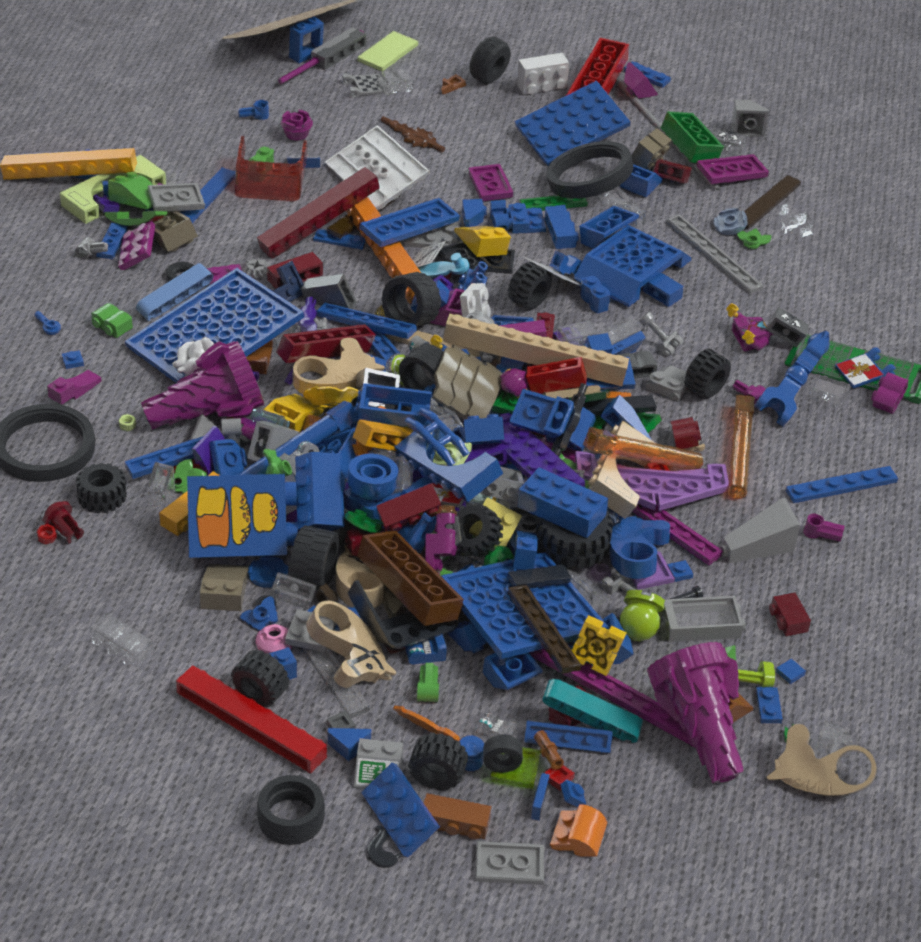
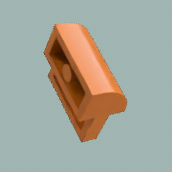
M579 804L577 810H561L550 846L554 850H573L575 855L581 857H597L608 822L600 811L588 805Z

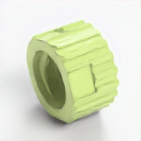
M128 414L121 416L119 419L120 429L130 431L136 428V418Z

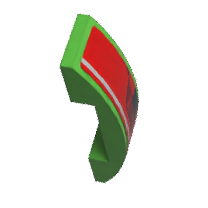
M142 211L143 218L129 219V212H105V216L118 224L140 226L149 221L155 223L167 215V211Z

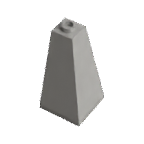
M786 499L778 500L726 535L723 539V545L720 547L723 551L722 557H726L728 563L794 552L800 524Z

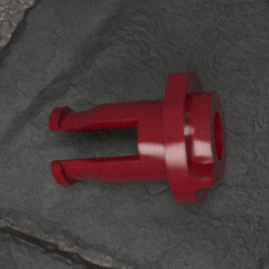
M67 501L55 502L46 509L42 519L44 524L55 526L61 535L66 537V541L69 544L72 542L71 538L73 535L77 540L82 538L84 530L79 528L78 523L71 516L72 506Z

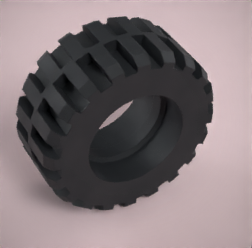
M607 512L605 518L587 538L578 534L564 532L567 529L538 516L536 527L537 548L540 553L546 552L556 565H564L568 569H572V567H577V569H583L584 566L591 567L595 565V562L599 563L609 552L613 529L611 516Z

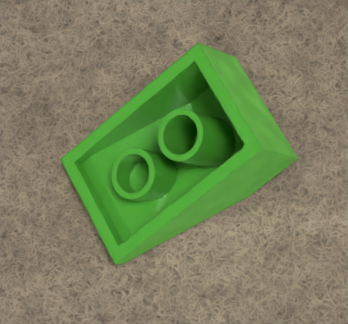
M127 172L126 175L115 176L114 179L108 180L109 200L143 209L153 208L147 191L148 185L153 184L144 176L137 175L136 172Z

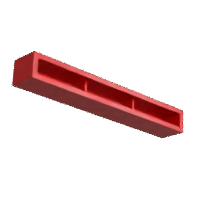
M192 665L176 680L177 694L311 774L327 758V745L322 740L316 739L304 729L296 727L287 719H283L274 714L270 709L257 704L255 700L247 698L238 690L232 689L221 680L210 676L206 671Z

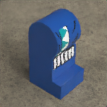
M443 635L434 637L433 640H426L405 647L411 665L446 661L447 648Z

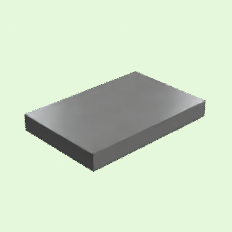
M197 183L148 185L147 187L154 211L205 209V203Z
M477 841L475 882L544 885V845Z

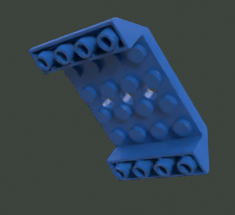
M627 225L585 255L574 279L581 282L582 278L593 275L600 280L602 286L609 290L610 298L630 307L640 299V288L672 264L682 268L692 258L683 251Z

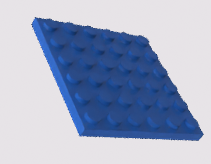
M546 552L536 554L534 568L556 565ZM514 559L441 575L464 599L461 607L462 611L500 659L544 649L507 594L508 588L513 587L507 578L508 572L523 570L513 568ZM571 582L529 588L566 643L577 641L588 615L603 621ZM604 622L602 627L608 629L607 624Z

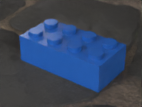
M539 467L519 489L517 507L587 538L605 518L608 498Z

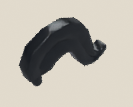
M376 826L375 831L379 833L373 838L367 848L368 857L377 866L382 868L393 867L398 863V858L401 857V854L394 855L392 852H387L382 848L388 833L384 827Z

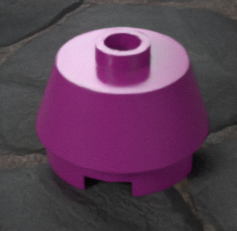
M298 110V112L293 113L287 111L283 114L281 120L282 129L286 137L291 140L307 138L313 125L309 113L304 110Z

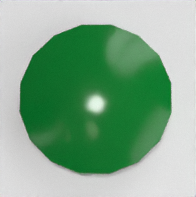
M356 509L355 512L348 511L345 514V518L362 531L371 533L382 531L381 521L366 517L367 514L362 510Z

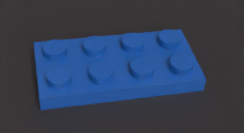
M393 762L361 792L405 857L411 856L440 827L400 768Z

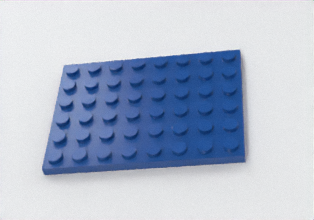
M235 268L127 339L125 344L126 347L177 383V381L186 376L184 372H177V369L173 366V362L178 359V349L183 344L195 342L204 337L209 338L214 344L219 341L225 344L238 341L247 357L305 316L302 310L240 269Z

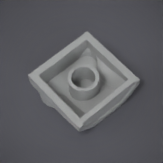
M671 365L663 367L659 371L651 373L645 389L678 402L688 390L685 386L686 384H684L686 371Z

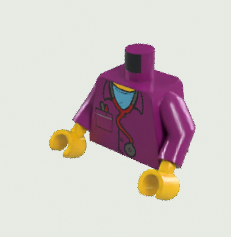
M730 303L726 310L728 311V316L733 317L731 331L743 351L752 349L760 351L766 345H769L770 336L774 334L766 330L768 325H766L761 317H746L738 312L739 309L735 304Z

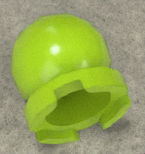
M628 590L624 597V602L627 606L621 612L620 624L631 640L642 642L655 636L659 629L660 617L658 613L664 610L665 600L654 593L651 596L641 594L642 590Z

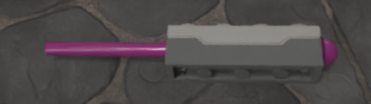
M354 27L348 29L312 50L309 62L279 78L278 83L283 84L314 65L324 70L328 69L365 47L366 33Z

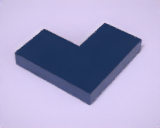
M293 261L278 267L276 270L284 285L273 290V292L288 302L302 296L301 288L304 284Z

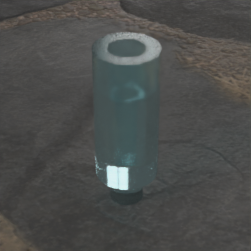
M255 408L252 412V421H268L287 428L290 425V421L285 420V417L259 408Z

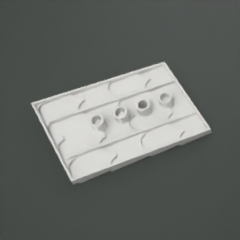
M378 125L325 161V164L342 181L364 167L373 172L378 178L380 189L369 195L368 198L377 210L385 207L387 203L398 198L401 193L411 189L414 184L422 181L430 174V171Z

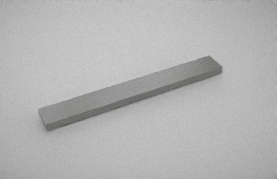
M680 214L666 219V223L747 293L752 294L763 289V284Z

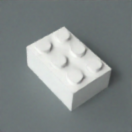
M563 53L520 59L518 63L517 86L523 95L567 88L569 61Z

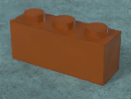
M426 793L424 805L440 826L437 830L445 831L450 835H465L475 840L479 838L486 839L491 820L492 806Z

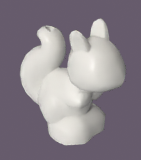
M204 337L201 340L183 344L178 349V359L173 362V366L177 369V372H184L186 376L193 374L195 369L200 368L197 367L195 361L214 343L209 338Z

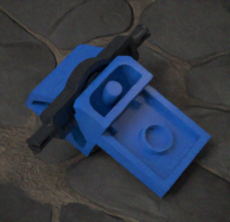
M580 384L577 394H574L571 400L558 396L555 399L523 389L510 418V425L545 435L547 442L553 443V452L558 457H560L562 451L566 450V447L583 452L596 420L595 415L583 407L586 400L584 395L588 385Z

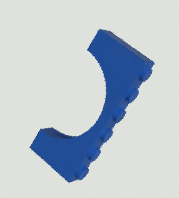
M427 420V421H426L424 424H422V425H423L424 428H425V427H427L428 425H430L431 422H430L429 420ZM439 429L430 433L437 441L445 436ZM415 431L395 446L398 453L397 458L402 464H408L413 471H419L423 477L430 478L434 484L441 485L445 491H451L458 499L462 498L466 502L472 500L503 474L498 460L486 452L474 460L460 465L443 466L433 463V458L436 450Z

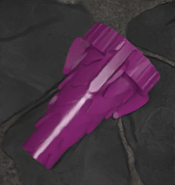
M220 341L216 342L195 361L197 367L200 368L195 369L193 374L183 377L176 384L167 387V391L141 402L151 429L158 428L167 423L173 425L185 419H194L202 414L205 417L217 413L218 416L228 417L247 416L251 414L252 410L264 405L252 369L238 341L228 344Z
M707 642L680 649L652 663L647 668V673L655 691L654 696L660 706L675 722H679L683 731H686L691 744L696 748L701 765H705L711 782L722 783L734 780L740 773L744 772L743 764L734 742L737 738L732 726L733 717L728 706L729 698L732 700L739 698L738 664L736 660L728 657L725 648L720 642Z

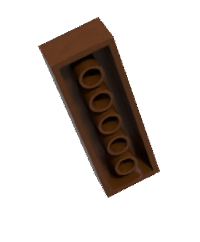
M396 530L362 536L357 556L424 626L458 620L464 599Z

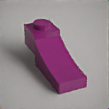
M86 370L69 379L59 377L47 385L48 397L62 405L71 398L78 399L102 382V379L90 370Z

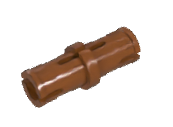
M544 730L538 731L534 735V740L540 747L541 755L548 760L551 768L554 770L561 768L564 760L557 752V746L554 742L550 741Z

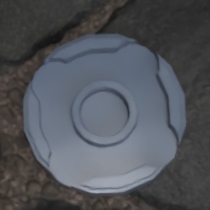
M737 208L723 210L717 218H714L715 229L723 235L739 233L747 225L745 212H741Z

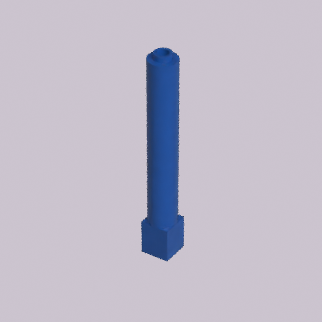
M343 401L326 412V416L276 448L277 457L284 453L287 455L292 454L303 441H309L317 445L336 431H342L356 422L358 415L355 414L352 404ZM264 456L237 475L266 474L268 460Z

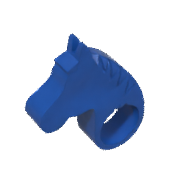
M619 516L617 524L612 529L609 556L613 567L621 575L632 579L648 578L655 574L657 570V548L654 545L669 543L670 524L664 520H643L636 516L625 519Z

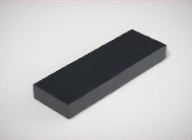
M564 565L511 571L507 575L513 587L527 585L529 588L570 583L571 576Z

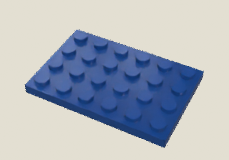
M595 81L516 120L515 126L543 162L549 166L562 153L583 144L599 142L631 126V122L602 86Z

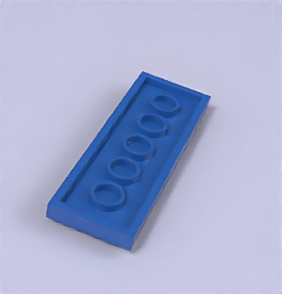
M436 198L362 222L359 229L377 245L383 247L458 222L460 215L440 198Z

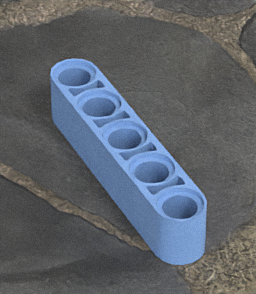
M198 263L141 299L136 305V310L145 319L150 321L151 318L158 317L207 286L214 276L201 263Z

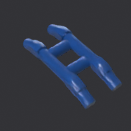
M425 408L419 410V414L431 422L425 428L416 420L409 417L405 419V424L411 427L417 434H420L437 451L448 466L455 464V461L450 456L451 454L444 447L450 441L463 457L470 453L462 439L456 436L434 412ZM436 429H439L445 435L438 441L430 434Z

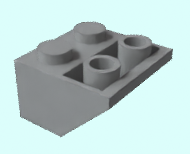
M257 421L247 458L254 461L260 460L264 457L263 451L265 449L275 450L299 434V431L268 421Z

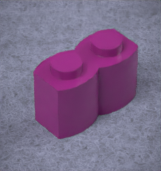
M888 372L885 377H881L878 385L879 389L877 391L874 390L871 400L873 401V407L893 414L908 388V380Z

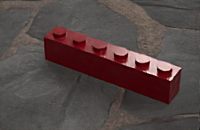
M366 324L283 334L276 353L285 363H294L306 356L338 357L340 356L341 340L344 338L356 339L362 351L367 353L376 335Z

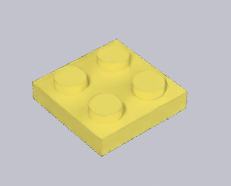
M487 497L483 505L494 511L502 522L500 524L503 525L504 529L501 530L503 538H499L498 541L501 542L499 546L506 547L522 516ZM482 521L474 523L469 533L477 537L482 530Z

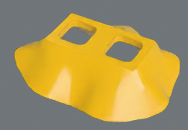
M314 386L306 389L303 396L310 400L313 406L333 408L343 401L351 403L358 396L359 390L352 387L340 390L330 386Z

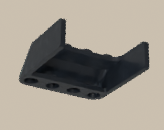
M359 580L354 581L348 591V596L361 620L373 633L377 642L395 649L450 633L458 626V620L424 626L412 612L381 621Z

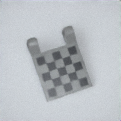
M345 73L342 75L344 79H347L345 81L342 80L343 85L353 82L356 87L350 88V91L354 92L349 94L350 98L391 92L382 74L351 76Z

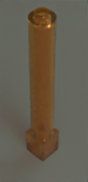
M736 395L728 485V495L734 499H743L747 495L755 397Z
M592 427L589 428L583 443L592 452L609 456L615 454L687 470L700 469L703 465V457L698 452L619 436L609 431Z

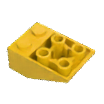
M291 394L274 399L263 410L264 418L274 424L299 431L300 433L303 430L307 415L319 417L326 408L313 406L310 400L297 394Z

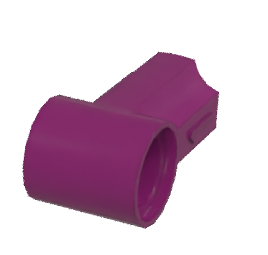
M813 513L808 515L803 533L806 537L812 539L820 536L841 542L845 526L824 521L821 515Z

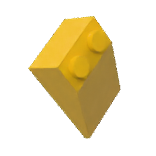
M490 226L454 228V232L477 257L507 255L511 236L505 229Z

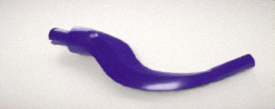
M307 297L304 306L300 308L304 312L305 317L298 321L299 332L317 330V325L314 322V318L317 315L315 309L316 300H313V297ZM293 368L284 381L289 385L293 382Z

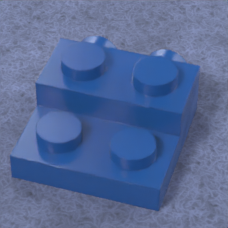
M525 203L508 204L505 214H508L509 228L512 229L513 234L546 232L541 208L526 209Z

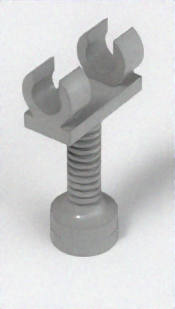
M647 312L639 322L643 326L648 325L663 341L657 348L659 351L661 350L662 355L668 356L669 353L672 355L675 352L674 347L683 343L682 337L677 335L676 331L670 336L665 335L660 330V327L653 322L654 316Z
M615 570L617 574L614 575L617 579L616 581H613L610 577H605L601 580L603 584L600 586L611 595L619 589L625 592L636 590L627 584L631 578L621 575L617 570ZM648 592L643 593V595L651 596Z

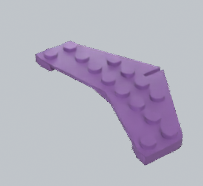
M581 451L575 452L576 473L587 481L590 480L593 470L598 465V459H595V454ZM616 464L622 479L640 496L638 504L654 511L656 507L655 499H657L658 511L724 493L729 485L725 464H707V467L704 469L682 471L631 468Z

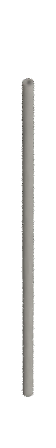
M617 78L615 84L646 118L665 134L661 129L662 124L634 94L631 96L627 92V87ZM671 141V145L708 183V185L714 191H716V189L720 190V187L717 184H711L707 180V178L702 174V172L696 167L697 163L689 162L688 158L683 153H681L680 149L673 144V141Z

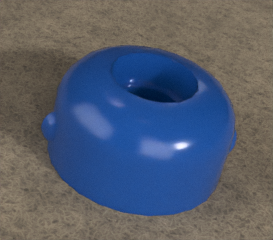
M363 454L355 457L349 463L348 485L351 491L358 497L366 500H381L390 496L396 489L398 467L390 458L379 454Z

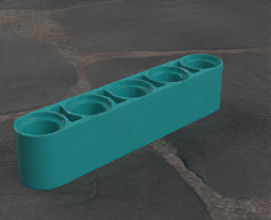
M550 679L548 681L542 699L545 705L596 729L613 731L612 736L620 740H630L632 743L638 741L643 720L640 717L558 679Z

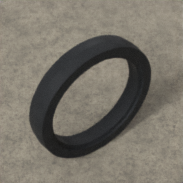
M599 141L583 144L562 153L550 163L546 173L548 184L554 194L563 198L580 199L597 196L625 182L633 171V160L629 149L618 142ZM601 157L621 160L614 170L596 179L583 182H564L559 179L564 171L586 160Z
M59 404L31 405L9 414L0 422V467L18 479L31 482H49L69 477L84 468L91 460L95 451V434L91 422L84 414L68 406ZM42 421H55L67 424L75 428L83 437L82 445L74 455L64 461L49 465H31L20 462L7 452L5 446L10 436L18 429Z

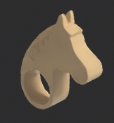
M344 338L340 344V360L317 356H306L297 360L293 366V386L302 394H304L306 389L314 386H330L340 390L346 387L356 388L357 373L364 368L382 371L385 367L375 363L374 357L365 354L356 339ZM312 371L320 373L323 377L317 380H308L301 377L300 374Z
M795 724L788 730L784 753L780 755L779 759H775L776 770L767 776L768 780H782L789 786L805 792L823 796H845L857 793L870 786L876 777L877 767L872 754L865 748L856 745L846 746L823 758L817 759L813 749L808 745L810 740L808 729L802 724ZM860 752L868 757L872 769L869 778L859 785H849L840 780L835 772H837L838 761L844 754Z

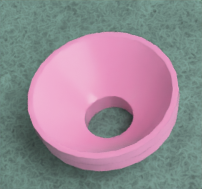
M278 624L262 628L256 636L257 648L268 654L288 647L291 649L292 645L285 644V638L289 629ZM278 631L280 635L270 636L269 632Z

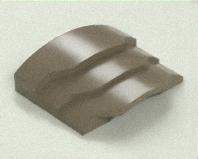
M452 345L451 348L444 349L442 359L434 374L437 385L432 398L463 420H467L469 416L486 418L498 395L502 372L490 363L486 362L484 364L472 354L468 355L456 345Z

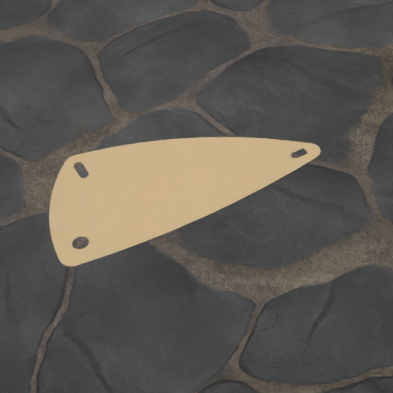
M357 0L339 2L222 38H238L268 32Z

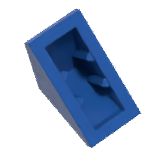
M328 728V745L348 761L357 756L360 738L371 739V729Z

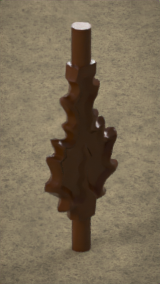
M385 116L381 117V122L389 125L394 131L401 132L402 137L405 138L403 141L413 144L412 147H429L441 153L445 151V147L438 144L436 138L433 137V132H428L424 128L420 129L419 127L414 130L412 127L409 128L406 123L400 124L396 120H391Z

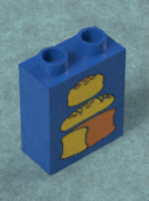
M285 474L187 476L189 558L287 555V546L294 545L298 534L297 522H286V506H297L296 482H285Z

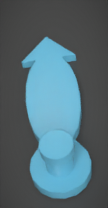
M454 253L451 256L452 263L445 261L433 262L420 266L418 269L421 273L435 278L451 272L460 275L469 269L470 264L467 259L461 257L460 253Z

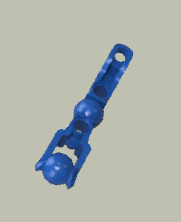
M828 331L815 333L810 336L806 348L795 363L786 370L785 378L779 386L766 388L754 405L759 411H762L765 407L773 408L778 414L777 423L782 427L785 426L797 410L794 401L796 393L800 387L806 384L808 375L822 355L829 349Z

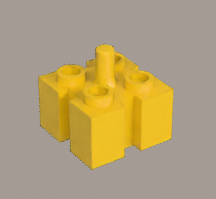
M588 615L572 652L580 664L584 665L586 661L593 664V670L607 676L627 632L613 626L608 630L602 627L603 621Z

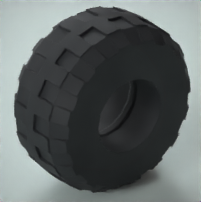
M495 36L487 37L481 41L471 56L469 63L471 76L484 84H492L499 79L510 61L511 50L509 45Z

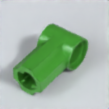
M428 662L420 666L417 701L438 702V666Z

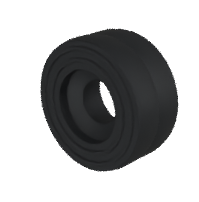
M506 734L495 735L487 739L483 746L485 766L491 771L498 773H507L519 768L523 761V749L519 739Z

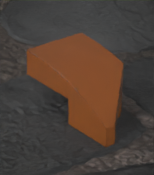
M457 74L449 79L443 78L441 92L442 94H447L466 86V81Z

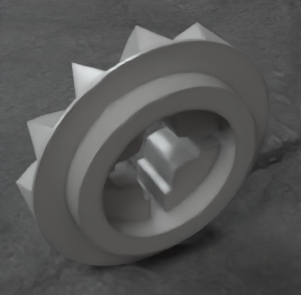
M252 258L251 261L246 260L245 264L242 265V271L252 278H262L267 275V267L270 264L266 263V260H260L259 258L254 260Z

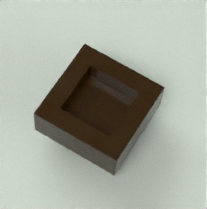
M327 584L319 588L316 595L319 602L338 601L337 594Z

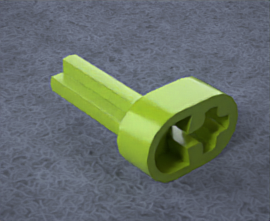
M761 661L758 666V672L738 669V679L741 682L759 684V687H773L775 683L774 665L772 662Z

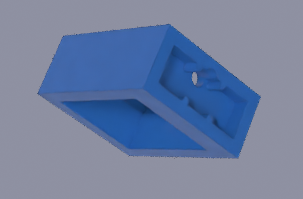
M312 16L290 26L289 57L297 63L304 62L311 58L312 50L323 44L324 23ZM311 32V43L303 46V35Z

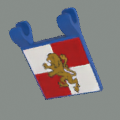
M877 347L872 348L863 355L835 364V368L853 388L881 379L888 372L895 375L893 370H896L893 364L887 365L882 370L877 366L874 361L880 359L878 353L881 352Z

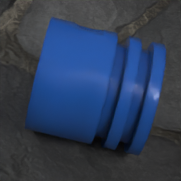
M476 736L463 737L460 740V745L464 746L465 751L468 753L465 770L476 771L483 765L484 742Z

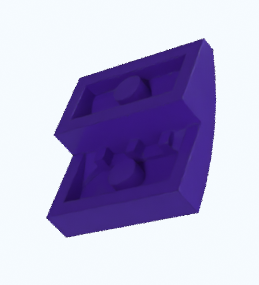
M213 426L192 448L195 463L202 465V469L206 472L207 476L213 471L215 472L209 442L225 440L216 426Z

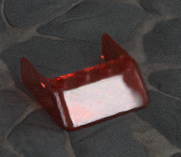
M241 136L235 168V195L241 198L299 200L308 154L307 141H303L301 159L298 163L260 162L244 159L246 150L245 136Z

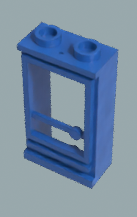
M363 383L362 391H358L357 402L360 403H356L355 414L359 415L358 421L360 419L409 427L405 424V419L409 417L424 424L427 419L419 414V410L421 408L430 410L432 392ZM369 402L398 405V410L368 406ZM401 406L412 407L411 412L401 411Z

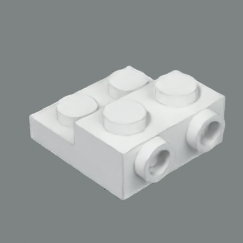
M472 283L460 296L463 317L475 311H480L490 317L491 309L487 302L488 290L485 283Z

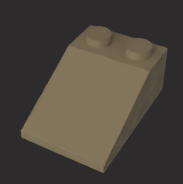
M168 211L164 218L154 223L155 231L153 238L167 252L176 251L179 246L189 244L194 238L198 237L190 218L177 211Z
M209 564L203 576L200 589L201 609L242 611L249 566Z

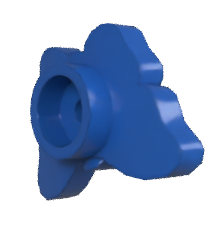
M273 597L265 598L261 605L255 607L254 610H247L241 613V620L248 625H252L258 631L269 625V623L274 624L278 622V613Z

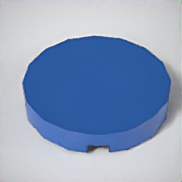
M263 556L260 557V560L251 562L248 568V577L256 586L263 588L277 587L286 581L288 566L278 557Z

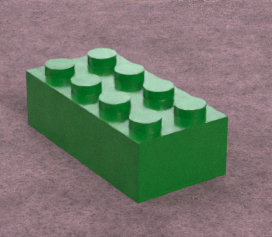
M667 111L661 129L673 141V144L680 149V152L688 158L689 162L697 163L699 160L720 157L724 146L694 113Z

